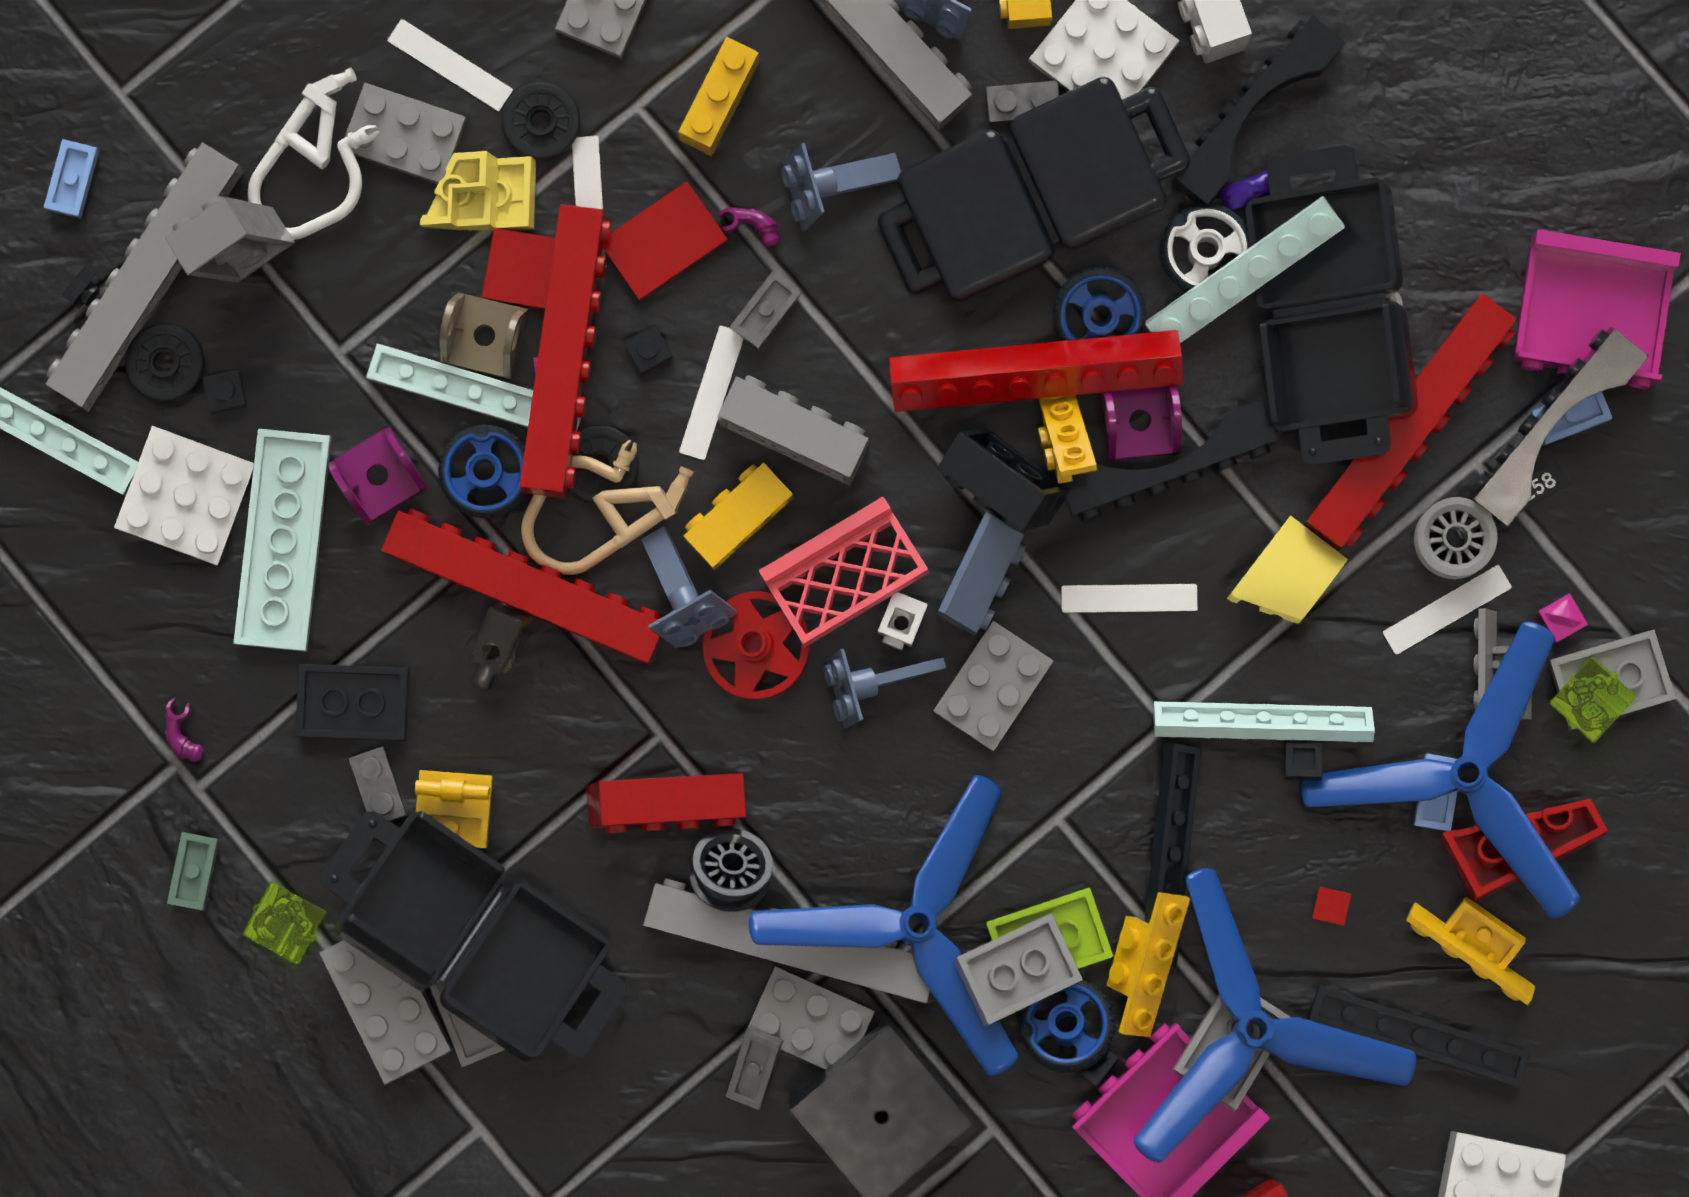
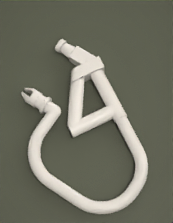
M348 68L345 72L337 75L332 74L313 84L308 83L302 92L305 97L253 172L248 185V202L262 205L260 190L263 180L288 145L320 169H324L330 162L337 104L329 95L342 90V87L349 82L357 81L352 68ZM316 105L321 107L317 148L297 134ZM366 125L354 133H348V137L338 142V150L350 179L348 194L342 204L336 209L301 226L286 228L293 240L307 237L342 220L355 208L362 191V175L352 148L356 150L360 145L375 140L379 131L376 130L371 134L369 132L377 129V126Z

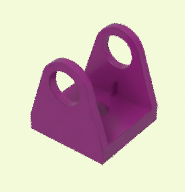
M1175 386L1100 393L1107 461L1180 453L1182 414L1179 393ZM1143 412L1149 417L1150 425L1146 430L1137 431L1131 427L1129 418L1133 413Z
M388 426L328 463L330 472L342 493L366 526L428 489L391 426ZM376 466H383L388 471L387 481L379 486L371 484L368 478L370 470Z

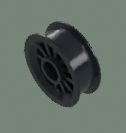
M725 828L713 831L699 841L693 853V862L689 876L692 889L700 900L717 910L738 912L755 906L764 898L769 887L773 860L768 847L761 839L744 830Z

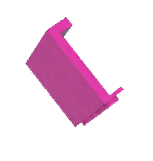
M1537 229L1531 237L1512 362L1522 363L1521 368L1530 371H1543V367L1557 369L1558 375L1567 377L1565 372L1578 357L1583 360L1592 350L1588 346L1592 338L1601 329L1607 331L1612 327L1649 356L1631 377L1628 386L1637 389H1650V385H1656L1662 380V375L1658 373L1674 271L1679 267L1681 253Z
M1164 1023L1151 1035L1150 1039L1154 1043L1144 1053L1137 1049L1123 1063L1128 1068L1118 1078L1112 1074L1097 1089L1101 1095L1092 1104L1086 1100L1071 1115L1075 1121L1070 1126L1140 1197H1192L1270 1117L1246 1095L1235 1111H1231L1221 1103H1218L1163 1162H1153L1143 1156L1135 1147L1133 1139L1182 1079L1172 1072V1069L1190 1041V1038L1177 1023H1173L1170 1027Z

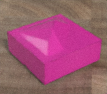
M1570 593L1537 611L1545 628L1550 630L1555 636L1554 643L1588 625Z

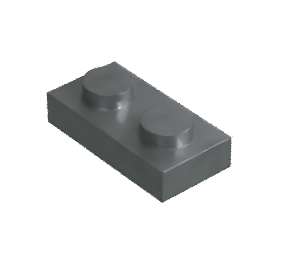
M1058 81L986 87L989 125L1011 123L1016 116L1059 97Z
M773 270L731 324L730 329L760 350L802 295V291Z
M382 746L348 758L366 812L374 811L388 821L408 815L385 747Z
M750 1027L745 1033L726 1097L760 1110L764 1105L784 1040Z

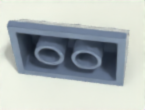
M985 512L940 605L937 618L975 636L979 628L986 631L995 613L989 607L995 596L1003 597L1011 580L1005 574L1011 563L1018 566L1027 547L1021 544L1024 535L1008 527L995 516Z

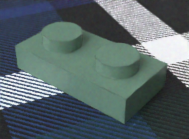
M185 832L181 833L167 904L205 911L220 839Z

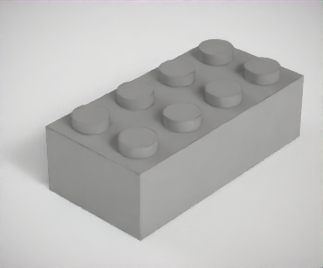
M216 196L202 205V212L193 218L189 216L178 221L172 227L174 231L165 237V240L187 275L237 283L295 243L273 207L224 196Z
M747 375L745 380L736 376L718 413L720 426L848 486L851 485L868 450L869 438L865 437L864 429L845 421L843 426L831 420L832 415L818 407L812 406L811 410L805 409L798 404V398L786 392L779 391L778 395L767 391L764 382Z
M344 940L319 952L384 1084H389L455 1050L426 991L415 989Z

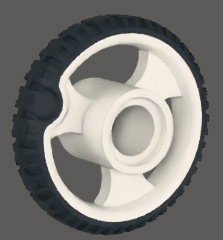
M1209 203L1207 206L1196 204L1183 209L1170 220L1161 238L1160 258L1166 274L1175 285L1188 292L1208 277V270L1216 268L1224 254L1231 253L1239 256L1250 248L1247 225L1235 212L1218 204ZM1214 217L1227 223L1234 231L1231 235L1224 238L1218 231L1213 229L1199 230L1196 225V218ZM1174 237L1184 238L1190 243L1187 256L1193 268L1187 274H1183L1175 263L1173 257ZM1202 242L1211 243L1216 249V255L1211 258L1201 256L1197 250V245Z

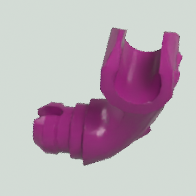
M729 207L719 212L718 218L726 215L734 218L732 225L721 228L723 232L728 234L734 233L740 225L751 224L759 236H761L762 243L766 248L779 244L780 237L777 233V226L779 224L759 210Z
M173 698L166 705V739L178 760L188 759L191 762H198L203 755L204 749L201 745L192 743V741L188 740V737L181 733V723L190 717L192 712L191 705L187 703L184 712L176 715L173 709L177 699Z

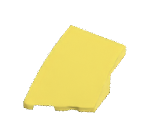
M487 151L453 153L446 167V174L439 181L434 191L436 197L427 215H422L420 225L427 228L494 231V228L533 230L536 159H533L531 156L496 158Z
M1290 515L1227 599L1234 603L1243 600L1258 605L1261 612L1270 615L1275 614L1285 620L1299 624L1348 559Z

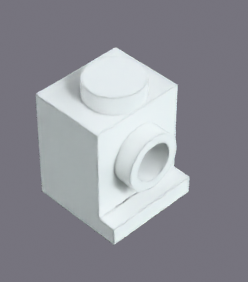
M899 592L892 595L878 629V634L884 636L882 643L899 650L903 649L904 644L911 647L928 604ZM899 617H904L908 621V627L904 630H898L894 626V621Z

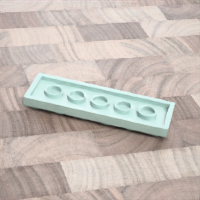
M258 429L233 643L235 645L308 652L331 436Z

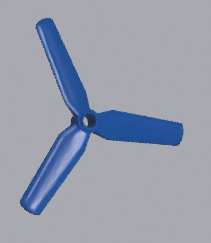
M1526 621L1521 624L1466 727L1463 755L1454 763L1420 759L1322 773V780H1302L1301 797L1305 806L1322 807L1430 801L1458 791L1461 794L1467 795L1477 826L1550 918L1558 919L1568 914L1578 904L1580 900L1579 894L1514 796L1490 779L1488 773L1510 747L1554 643L1555 636L1553 633L1535 622ZM1467 768H1474L1479 771L1478 779L1472 783L1462 782L1460 775Z
M973 776L917 874L910 907L904 912L874 904L753 911L749 917V932L752 941L757 945L879 948L902 940L911 947L919 976L986 1074L995 1076L1005 1072L1016 1063L1018 1053L999 1020L984 1027L953 961L954 958L962 954L949 939L936 929L935 919L954 900L1002 793L1000 788L992 780L984 776ZM910 917L920 919L923 924L922 934H916L909 928L908 922Z
M1203 868L1188 874L1186 883L1218 992L1235 1023L1231 1034L1212 1043L1204 1050L1134 1137V1145L1143 1156L1153 1162H1163L1245 1076L1254 1053L1259 1048L1288 1064L1406 1086L1410 1083L1416 1069V1054L1413 1050L1299 1017L1270 1019L1266 1013L1262 1012L1259 984L1216 871L1210 868ZM1247 1022L1255 1023L1260 1030L1258 1039H1253L1247 1034Z

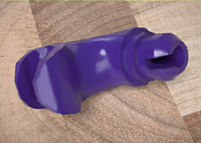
M1267 170L1225 186L1220 194L1223 205L1230 210L1246 208L1250 200L1270 194Z

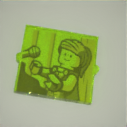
M1590 656L1551 699L1549 704L1568 720L1567 725L1569 727L1575 726L1592 743H1595L1637 696L1617 679L1618 674L1616 672L1611 673L1598 660Z
M271 881L259 904L253 906L254 913L242 935L299 965L310 943L316 941L317 937L315 934L328 911Z

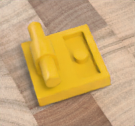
M419 770V780H416L415 795H417L416 812H425L476 848L487 849L493 776Z

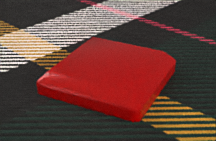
M1319 887L1312 918L1344 926L1351 894Z

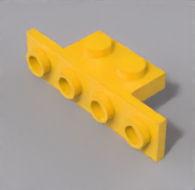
M1076 395L1039 398L1044 427L1038 428L1040 445L1044 449L1048 471H1055L1058 484L1073 481L1072 475L1096 471L1095 458Z
M1158 892L1149 923L1137 917H1125L1106 986L1128 997L1119 1033L1151 1037L1190 901L1189 897Z
M1467 896L1446 922H1443L1416 902L1412 905L1406 921L1410 923L1416 933L1423 937L1429 936L1440 944L1446 954L1453 958H1460L1468 963L1476 975L1486 980L1490 979L1498 984L1509 998L1515 1001L1520 1000L1526 1005L1530 1003L1535 985L1508 967V964L1525 944L1526 938Z

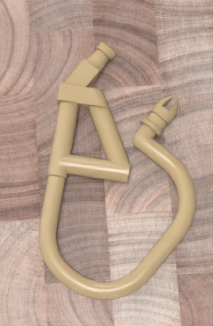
M628 440L622 445L616 461H613L614 468L594 458L581 455L572 456L571 467L590 470L612 482L618 483L622 480L625 472L630 470L629 465L637 453V443H633L631 451H628L627 448L632 440ZM681 466L679 469L680 473L674 482L671 483L667 494L660 486L604 490L592 498L616 535L595 551L576 562L557 561L547 556L537 545L534 537V523L546 496L533 495L524 514L521 526L525 549L530 557L540 566L546 565L562 572V575L583 573L618 549L632 542L662 520H667L677 514V509L687 490L689 478L692 477L694 472ZM653 501L656 508L627 526L613 504Z

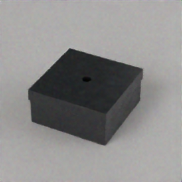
M884 1021L788 1101L790 1111L863 1197H888L972 1125L971 1121L958 1107V1103L906 1041L901 1040L890 1025H886Z

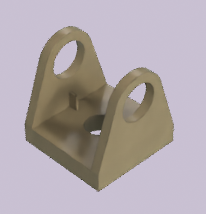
M457 293L448 301L440 329L441 363L512 381L529 310ZM489 327L494 330L495 339L490 345L481 346L476 343L475 334L480 328Z

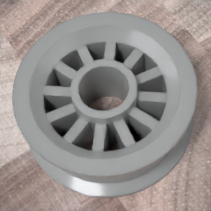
M1462 497L1446 498L1432 505L1421 516L1414 532V547L1421 563L1433 574L1447 579H1461L1478 572L1490 561L1497 545V529L1489 512L1479 503ZM1455 512L1462 513L1459 522L1456 520ZM1448 513L1449 523L1442 516L1443 514ZM1469 516L1474 521L1466 526L1465 522ZM1435 520H1437V522L1441 525L1443 529L1436 527L1432 524ZM1477 525L1480 532L1471 533L1470 530ZM1457 529L1463 534L1464 544L1462 547H1452L1447 542L1446 535L1448 530ZM1432 532L1439 535V537L1429 538V534ZM1481 538V545L1471 540ZM1440 543L1441 547L1433 552L1431 544ZM1468 548L1478 551L1477 555L1474 557ZM1444 550L1446 554L1444 559L1441 560L1437 555ZM1461 552L1469 562L1463 564ZM1452 554H1454L1455 564L1449 563Z

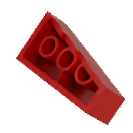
M743 773L599 781L586 786L589 829L606 828V834L628 832V826H642V831L664 830V824L678 823V829L700 828V821H713L714 827L736 826L735 819L746 817Z
M1591 799L1526 814L1556 861L1603 838L1608 832ZM1477 825L1443 832L1439 838L1472 901L1475 903L1520 880Z

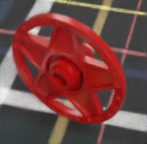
M751 591L736 595L726 601L738 612V614L732 617L734 631L714 638L712 637L715 629L706 631L703 637V656L710 675L723 689L744 699L761 700L783 693L799 679L809 659L810 645L804 647L801 644V653L798 661L784 645L794 629L783 611L781 610L763 619L750 601L765 600L778 604L772 593ZM790 609L796 618L798 610ZM802 617L800 626L805 634H807L809 630ZM713 658L735 663V687L721 676L714 664ZM766 671L788 677L773 688L755 691Z

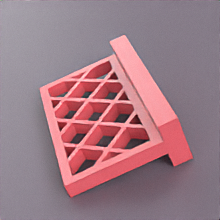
M884 497L879 498L758 570L764 583L774 596L804 647H807L930 573ZM892 526L897 534L894 547L875 544L878 533ZM901 542L905 546L906 550L900 549ZM854 547L866 549L863 565L858 566L844 563L847 551ZM873 551L891 554L887 571L868 568ZM897 556L913 559L918 567L906 575L893 573ZM822 566L835 568L831 585L814 582L815 571ZM842 569L860 573L856 590L837 586ZM866 574L885 578L882 589L874 594L863 592L862 588ZM792 584L804 586L800 604L785 601L780 591ZM811 588L829 592L824 608L806 605ZM835 593L852 596L851 607L844 612L831 610ZM790 609L798 610L796 618ZM809 612L822 615L819 627L805 634L800 626L803 613Z

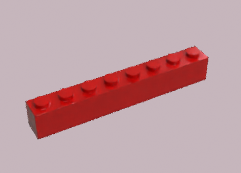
M560 204L519 485L522 492L526 494L567 498L568 489H574L576 467H571L573 453H579L581 445V432L576 431L578 418H584L586 410V397L581 396L583 382L589 383L591 374V361H586L588 347L594 348L596 339V326H591L593 312L599 313L601 304V291H596L598 277L604 278L606 269V256H601L603 242L609 243L611 234V221H606L603 209Z
M1482 293L1415 379L1418 398L1416 411L1409 416L1388 419L1391 441L1388 452L1382 455L1354 459L1304 525L1337 550H1340L1344 544L1351 548L1364 531L1359 527L1360 523L1366 516L1373 519L1385 504V501L1380 498L1388 487L1395 490L1407 475L1402 470L1410 458L1417 462L1429 445L1424 440L1433 430L1438 434L1448 422L1451 416L1446 411L1452 403L1455 402L1460 405L1473 389L1467 384L1475 373L1482 377L1494 361L1489 355L1498 345L1503 349L1516 333L1511 329V326L1517 319Z
M1178 330L889 357L894 412L1183 385L1182 353Z
M410 508L408 514L398 510L381 549L386 555L644 664L651 665L662 638L650 630L648 625L660 619L662 614L646 607H642L641 611L638 612L627 607L629 601L618 595L609 593L607 598L594 593L596 587L585 581L575 579L574 584L560 579L562 572L554 568L542 565L540 570L527 565L529 558L509 550L508 555L505 556L494 551L496 544L476 536L474 542L461 537L463 531L444 522L441 528L427 523L430 517Z

